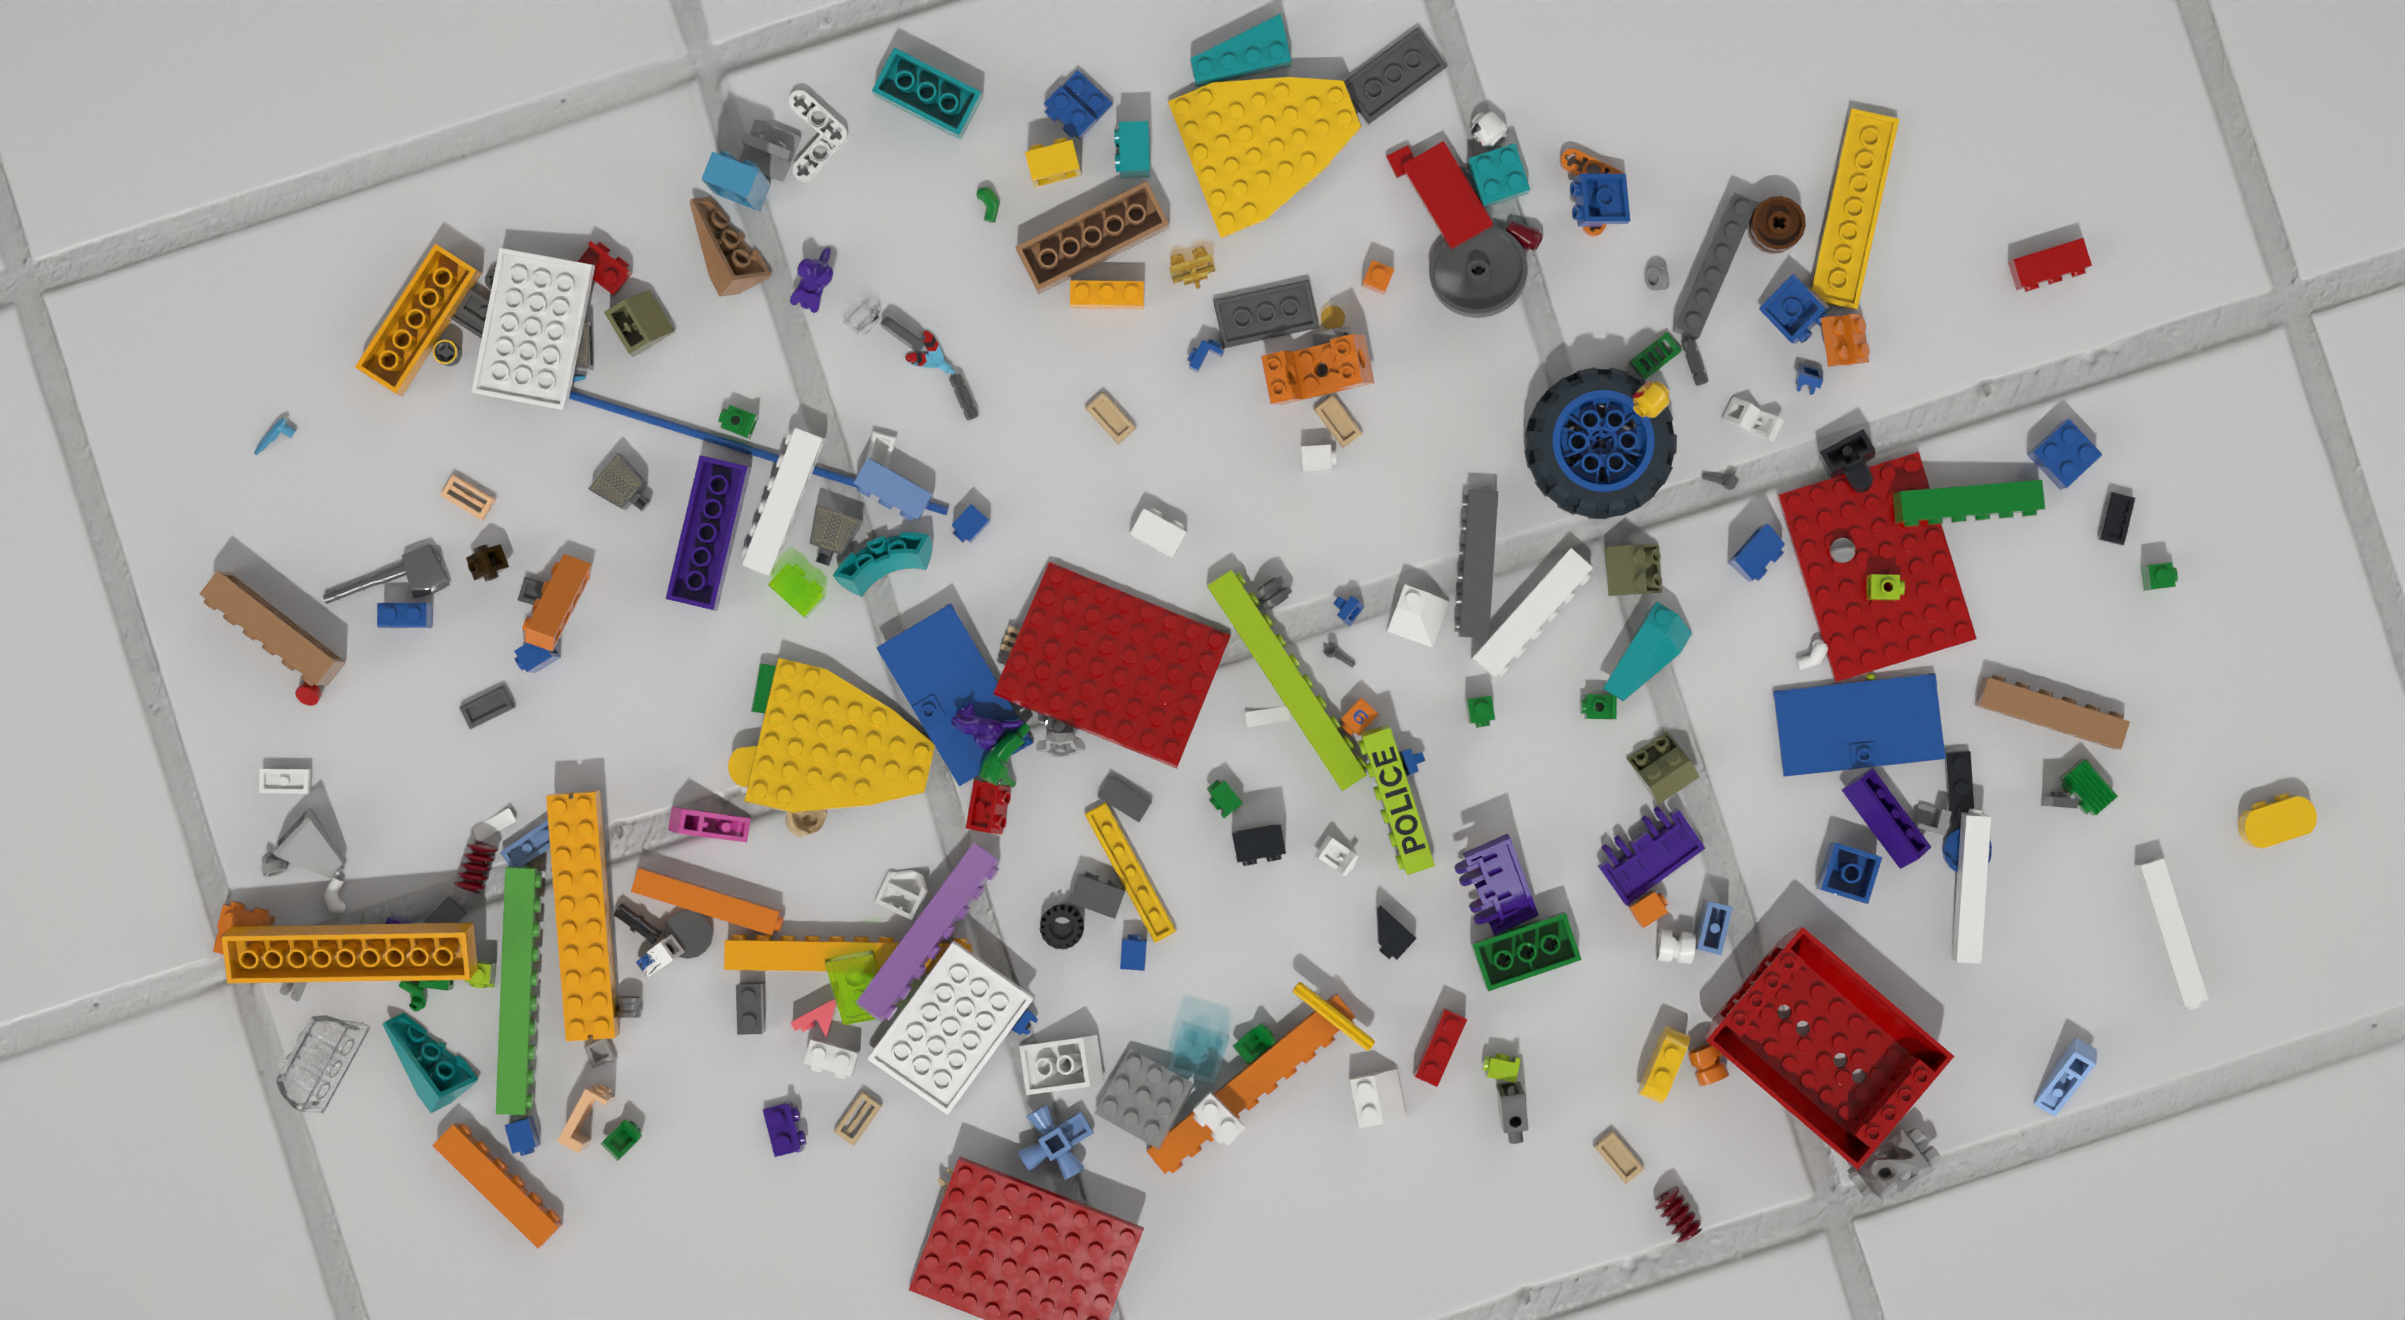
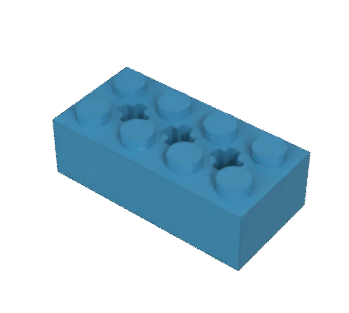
M720 150L719 154L711 153L701 179L715 195L759 212L771 185L766 179L767 176L763 175L757 164L745 159L742 163L738 162L734 155Z

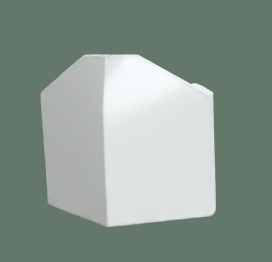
M913 870L888 872L874 903L915 921L928 892L924 876Z

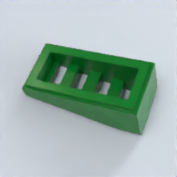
M1666 332L1628 363L1641 379L1646 380L1682 352V350L1670 334ZM1664 340L1674 351L1671 354L1662 345L1661 342ZM1656 346H1658L1661 352L1665 355V359L1662 360V358L1654 350ZM1650 352L1657 360L1658 364L1656 366L1647 356V353ZM1643 358L1651 370L1647 371L1639 360Z

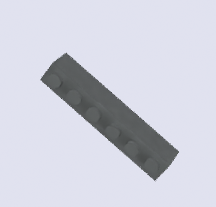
M1737 193L1731 196L1674 327V332L1688 338H1694L1695 341L1700 337L1758 202Z
M1469 489L1467 495H1463L1462 509L1466 510V519H1461L1460 534H1465L1464 544L1459 545V558H1463V567L1458 568L1457 583H1461V593H1456V607H1460L1459 617H1455L1454 632H1458V637L1489 639L1499 491Z

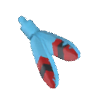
M924 331L922 340L929 355L910 353L905 356V360L917 367L940 368L946 374L955 375L956 371L952 369L953 366L944 360L934 335L929 331Z

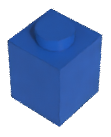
M970 504L951 526L955 529L953 534L962 543L965 540L971 543L990 521Z
M1128 934L1127 939H1122L1120 969L1145 971L1147 940H1142V935Z
M533 1116L504 1125L512 1154L520 1152V1156L535 1152L534 1148L540 1145Z

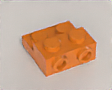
M1862 314L1821 318L1828 367L1869 363L1870 349L1866 343V323Z
M237 901L223 904L217 924V929L219 930L213 952L224 955L222 935L231 926H273L275 916L268 915L269 910L254 907V910L246 909L244 903Z

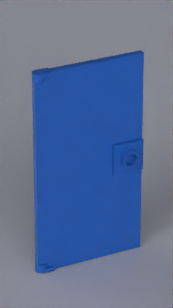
M950 603L876 648L960 787L979 775L981 763L990 750L981 749L975 744L972 734H964L951 725L952 718L956 716V711L971 702L973 703V711L977 716L998 721H1015L1020 719L1008 700L993 695L998 682L956 614L953 605ZM1017 727V728H1005L1004 731H1003V733H1002V735H1001V737L997 740L996 744H997L1009 731H1012V732L1015 733V732L1018 730L1019 727ZM1028 733L1022 739L1025 743L1013 752L1012 755L1034 743Z
M1935 673L1773 691L1783 777L1946 759Z

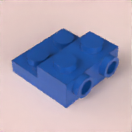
M1078 70L1043 103L1046 108L1045 114L1054 122L1058 119L1064 125L1062 130L1069 137L1073 138L1076 136L1079 140L1113 106V103Z
M1581 173L1573 179L1570 184V194L1575 196L1576 205L1572 208V217L1574 220H1577L1578 227H1601L1603 224H1628L1631 222L1626 174Z
M1792 274L1759 308L1792 344H1797L1799 341L1801 343L1806 342L1813 334L1810 330L1816 324L1818 326L1822 325L1821 318L1830 316L1828 312L1831 309L1796 274Z

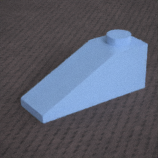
M2075 1038L2062 1054L2034 1101V1105L2055 1117L2095 1067L2097 1049Z

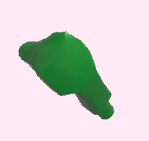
M1023 723L1015 733L1009 731L987 753L979 771V776L983 780L993 785L1015 787L1016 782L1008 773L1007 762L1012 753L1025 743L1022 739L1031 729L1026 723Z

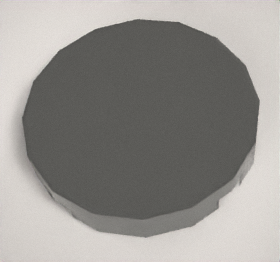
M683 910L669 918L663 935L664 939L673 935L685 952L679 957L690 959L699 957L707 951L712 944L714 933L712 924L706 916L691 910ZM666 944L670 952L674 954L673 947L670 944Z

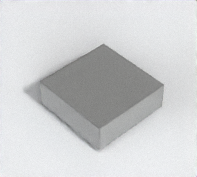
M598 1039L584 1045L593 1068L617 1058L609 1039Z

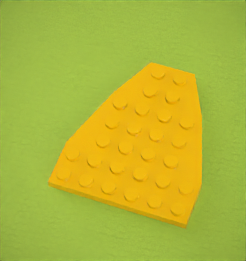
M1280 77L1213 82L1168 101L1220 238H1225L1268 220L1283 204L1285 205L1290 201V198L1298 191L1305 188L1332 163L1331 161L1347 146L1350 139L1362 128L1346 84L1342 80Z
M778 658L744 802L790 813H799L802 811L872 806L923 794L927 784L935 745L894 710L829 670Z

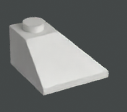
M1404 584L1387 632L1433 648L1449 601Z

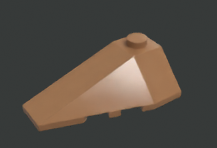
M712 197L695 198L689 201L707 271L719 297L740 294L772 276L761 254L756 249L752 250L744 241L746 238L744 234L735 231L729 224L730 218Z

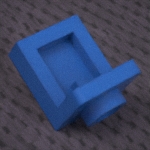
M1208 339L1207 342L1202 340L1198 349L1193 347L1187 361L1191 362L1189 369L1198 373L1209 351L1222 357L1224 354V350L1220 349L1222 345L1212 339Z

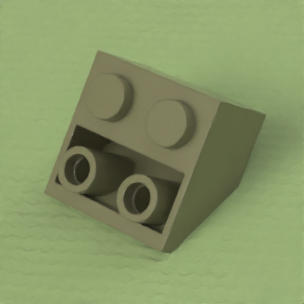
M650 290L629 297L604 312L627 352L633 357L675 333L674 328Z
M1659 544L1605 547L1608 596L1662 593Z
M1667 731L1626 758L1647 791L1658 804L1699 778L1692 761Z

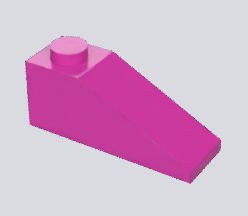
M672 806L668 831L747 843L751 818Z

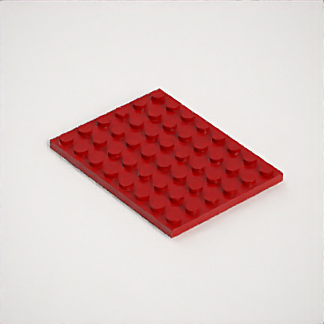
M1919 452L1868 467L1873 475V485L1867 492H1855L1845 475H1841L1777 495L1820 637L1824 644L1828 646L1826 656L1834 682L1977 639L1942 525H1928V521H1919L1918 526L1904 527V523L1895 522L1894 493L1930 489ZM1840 538L1849 539L1856 548L1853 558L1844 563L1834 561L1829 553L1831 544ZM1867 575H1900V580H1904L1905 583L1904 595H1900V600H1867ZM1886 582L1884 584V590L1889 592L1891 590V584Z
M1049 562L993 695L1177 769L1231 635Z
M959 1156L909 1291L984 1320H1109L1144 1227Z

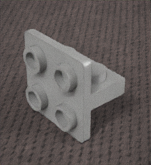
M755 120L750 133L744 134L742 139L744 148L738 162L742 163L744 159L757 164L763 175L783 182L801 138L778 127Z

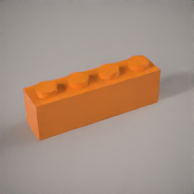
M563 554L560 562L556 561L551 571L552 577L550 581L546 580L542 587L541 593L543 595L541 599L536 598L532 607L533 614L531 618L527 617L522 627V630L525 631L524 642L549 651L554 650L590 579L591 563Z

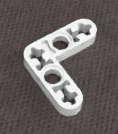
M797 90L790 95L789 105L800 118L819 134L818 138L792 167L794 177L798 181L806 183L811 181L846 143L848 133L845 127L808 93ZM805 97L804 102L809 108H811L812 104L815 105V107L809 110L806 117L803 114L807 111L802 106L795 107L797 104L795 98L801 99ZM816 112H822L825 115V121L821 125H815L811 120L812 115ZM830 120L834 122L830 126L835 131L842 130L840 133L842 138L840 140L837 138L832 140L833 135L828 129L824 133L821 131L828 126ZM818 146H823L827 150V155L823 159H816L813 155L814 149ZM808 156L814 163L818 164L816 168L812 164L807 169L809 172L808 176L804 174L798 176L800 173L798 168L800 166L806 167L810 163L806 160Z

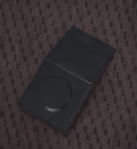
M1379 904L1376 907L1377 942L1382 946L1379 951L1389 960L1392 956L1398 960L1417 938Z

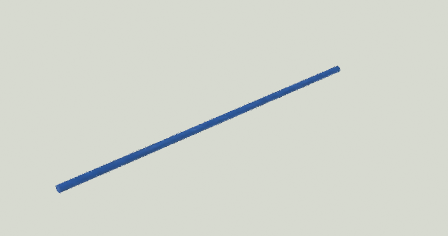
M570 391L569 399L775 463H777L780 456L756 447ZM817 466L813 470L812 474L858 488L857 485L853 484L856 478ZM930 502L926 509L947 515L949 507Z

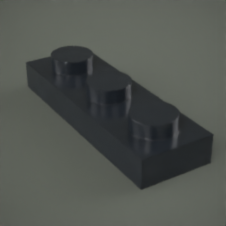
M1971 751L1945 753L1948 811L1952 812L1949 826H1961V812L1969 813V809H1974Z

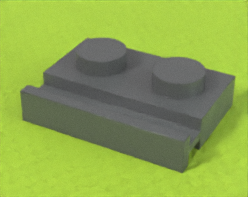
M469 289L451 319L482 339L489 301Z

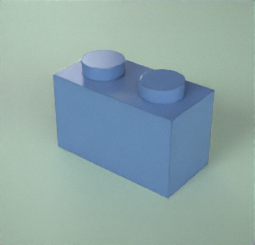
M1705 900L1696 935L1695 949L1722 955L1733 907Z

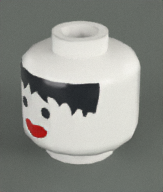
M1481 112L1472 120L1471 134L1484 148L1492 147L1495 149L1507 138V126L1494 112L1486 114Z

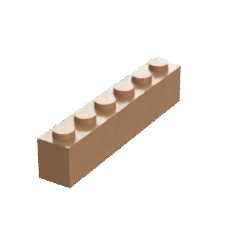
M1992 674L1991 678H1983L1975 706L2115 750H2122L2130 721L2123 719V714L2109 711V714L2099 712L2100 707L2086 704L2085 707L2076 705L2077 700L2063 696L2062 700L2054 698L2052 692L2043 689L2034 692L2029 690L2030 685L2015 682V685L2006 683L2007 678Z

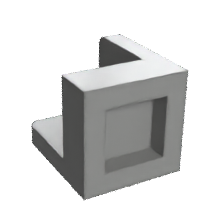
M1919 804L1913 823L1918 829L1946 835L1952 812Z

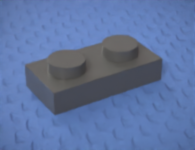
M2050 792V796H2042L2041 806L2077 809L2078 799L2071 798V793Z

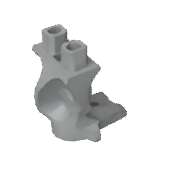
M1038 713L1039 723L1045 724L1046 739L1039 740L1036 745L1038 752H1044L1053 757H1070L1085 751L1083 740L1074 735L1072 726L1065 724L1064 729L1057 732L1054 730V725L1058 721Z
M1919 1127L1909 1132L1901 1130L1874 1153L1877 1159L1868 1169L1860 1171L1855 1167H1851L1847 1170L1849 1179L1876 1210L1883 1204L1884 1194L1896 1184L1898 1186L1897 1191L1901 1193L1935 1170L1932 1165L1941 1158V1155L1933 1145L1924 1152L1919 1150L1917 1145L1927 1139ZM1895 1149L1897 1155L1894 1158H1888V1152ZM1882 1168H1889L1891 1175L1884 1178L1879 1175V1171ZM1908 1170L1911 1171L1910 1178L1905 1181L1901 1180Z

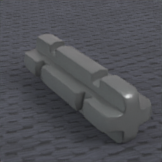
M1686 339L1682 341L1681 345L1684 352L1686 351L1687 353L1685 356L1691 373H1694L1695 385L1706 384L1709 379L1706 372L1704 373L1703 371L1705 368L1699 350L1696 351L1695 339Z
M960 373L949 377L951 386L955 388L954 393L961 408L964 409L963 413L966 420L970 421L977 418L978 412L973 407L974 403L966 385L963 384L962 375Z

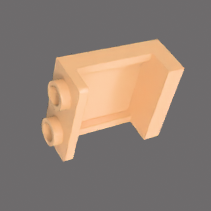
M599 1083L597 1086L593 1084L586 1088L557 1142L577 1153L586 1149L591 1139L579 1133L595 1101L606 1105L614 1099L615 1096L610 1093L611 1089Z

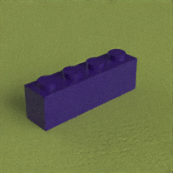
M1873 768L1854 778L1842 789V792L1899 869L1920 859L1931 848V845Z

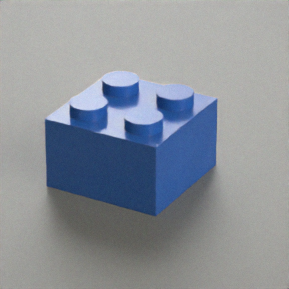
M2070 419L2062 421L2027 453L2059 490L2068 488L2103 455Z
M1830 842L1816 889L1868 904L1882 857L1839 843Z

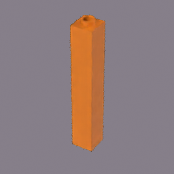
M642 867L637 869L631 889L633 893L769 935H774L776 931L780 932L784 917H781V910Z

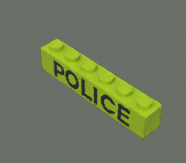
M1386 724L1360 733L1362 740L1358 741L1362 755L1367 754L1369 763L1365 764L1369 777H1374L1377 786L1373 787L1377 801L1382 800L1384 809L1380 810L1384 824L1389 823L1392 832L1388 833V837L1392 847L1397 846L1399 855L1395 856L1399 870L1404 869L1405 873L1410 875L1434 867L1435 864L1390 726Z

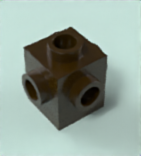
M487 544L473 549L474 553L466 557L468 569L472 573L474 581L484 578L485 582L494 580L499 577V572L509 568L501 544L488 547Z

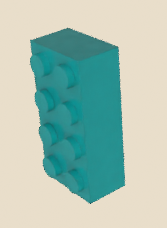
M895 47L872 89L875 97L959 140L962 139L983 99L981 91Z

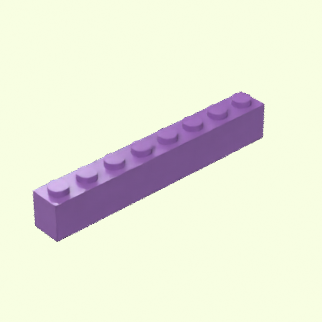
M975 843L972 844L856 1001L858 1007L881 1023L885 1019L890 1020L897 1010L895 1005L900 999L904 1000L912 989L910 985L915 978L919 980L925 973V965L928 960H934L941 950L939 945L944 939L948 940L953 935L956 929L954 925L959 919L963 920L970 911L968 906L973 899L978 900L985 890L983 886L988 879L993 880L999 871L997 858Z

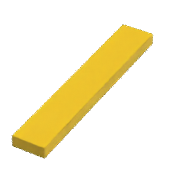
M1105 802L1085 813L1084 815L1154 943L1175 933L1176 929L1107 803Z

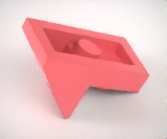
M837 998L791 1021L790 1023L794 1031L801 1028L802 1032L814 1027V1021L817 1020L825 1037H827L838 1005Z

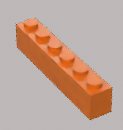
M458 1122L452 1124L432 1146L539 1249L563 1225L559 1221L561 1217L553 1209L548 1210L542 1204L543 1200L537 1193H530L524 1187L526 1184L522 1178L516 1174L513 1176L507 1170L508 1166L499 1157L495 1159L489 1153L490 1148L481 1140L477 1141L471 1135L473 1132L466 1124H459Z

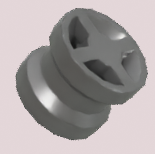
M616 997V1003L619 1005L616 1017H641V1011L639 1010L641 997Z

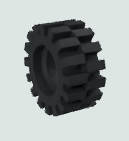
M1064 904L1056 905L1044 913L1040 921V933L1043 940L1049 946L1064 950L1073 947L1079 942L1084 932V920L1079 911L1074 909V907ZM1064 917L1071 922L1072 929L1067 936L1061 937L1054 933L1052 925L1057 918Z

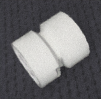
M1660 929L1656 946V960L1671 962L1673 959H1676L1677 963L1692 964L1696 945L1695 933L1681 931L1677 935L1674 930Z

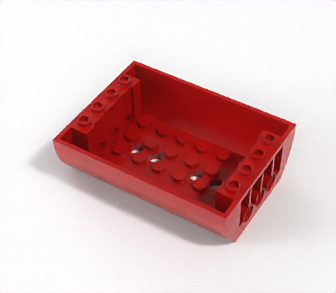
M1804 927L1792 930L1775 944L1713 1017L1705 1034V1040L1857 1170L1860 1169L1955 1057ZM1782 1005H1787L1790 1008V1015L1785 1019L1779 1018L1777 1014L1778 1008ZM1800 1021H1806L1809 1025V1030L1804 1035H1800L1796 1031V1025ZM1838 1053H1843L1846 1056V1063L1841 1067H1837L1833 1061ZM1857 1069H1862L1865 1073V1078L1860 1083L1854 1082L1852 1078L1853 1072Z

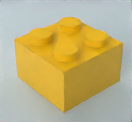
M1060 138L1052 141L1053 145L1043 147V144H1037L1029 147V151L1025 152L1034 188L1081 176L1073 140L1067 141V138Z

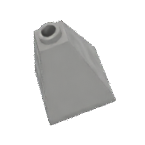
M310 808L275 843L273 854L276 857L330 878L332 875L337 877L345 868L342 856Z

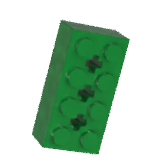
M1565 912L1470 943L1483 983L1488 992L1582 960ZM1548 937L1551 940H1555V943L1552 944L1551 950H1548L1547 947H1543V944L1546 942V938ZM1524 945L1532 948V951L1528 952L1529 957L1527 958L1524 955H1520ZM1501 953L1504 956L1508 955L1509 958L1505 960L1506 964L1503 966L1500 962H1496Z

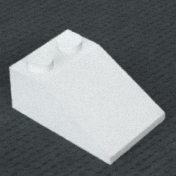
M1097 1035L1019 1046L1026 1095L1104 1084Z

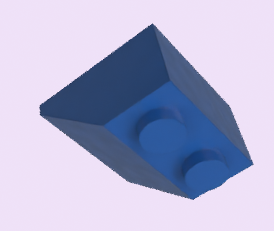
M1769 524L1761 525L1727 563L1748 582L1754 579L1759 581L1768 571L1765 568L1770 561L1775 563L1782 556L1784 551L1781 549L1785 543Z

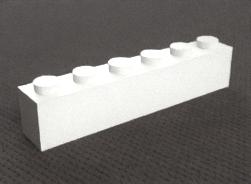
M795 428L794 432L789 431L785 444L788 445L785 455L781 453L776 467L779 468L776 477L772 476L767 487L770 494L767 500L763 499L758 511L761 517L759 522H754L749 534V536H752L749 546L745 545L742 551L741 559L744 560L742 566L768 576L773 575L825 438L800 428Z
M1570 548L1471 659L1492 678H1495L1497 675L1502 677L1511 667L1507 663L1513 657L1518 659L1527 649L1524 644L1530 638L1534 641L1543 631L1540 626L1546 620L1551 622L1559 613L1557 610L1558 606L1562 602L1567 604L1576 594L1573 591L1579 583L1583 586L1591 578L1592 574L1589 572L1593 567Z

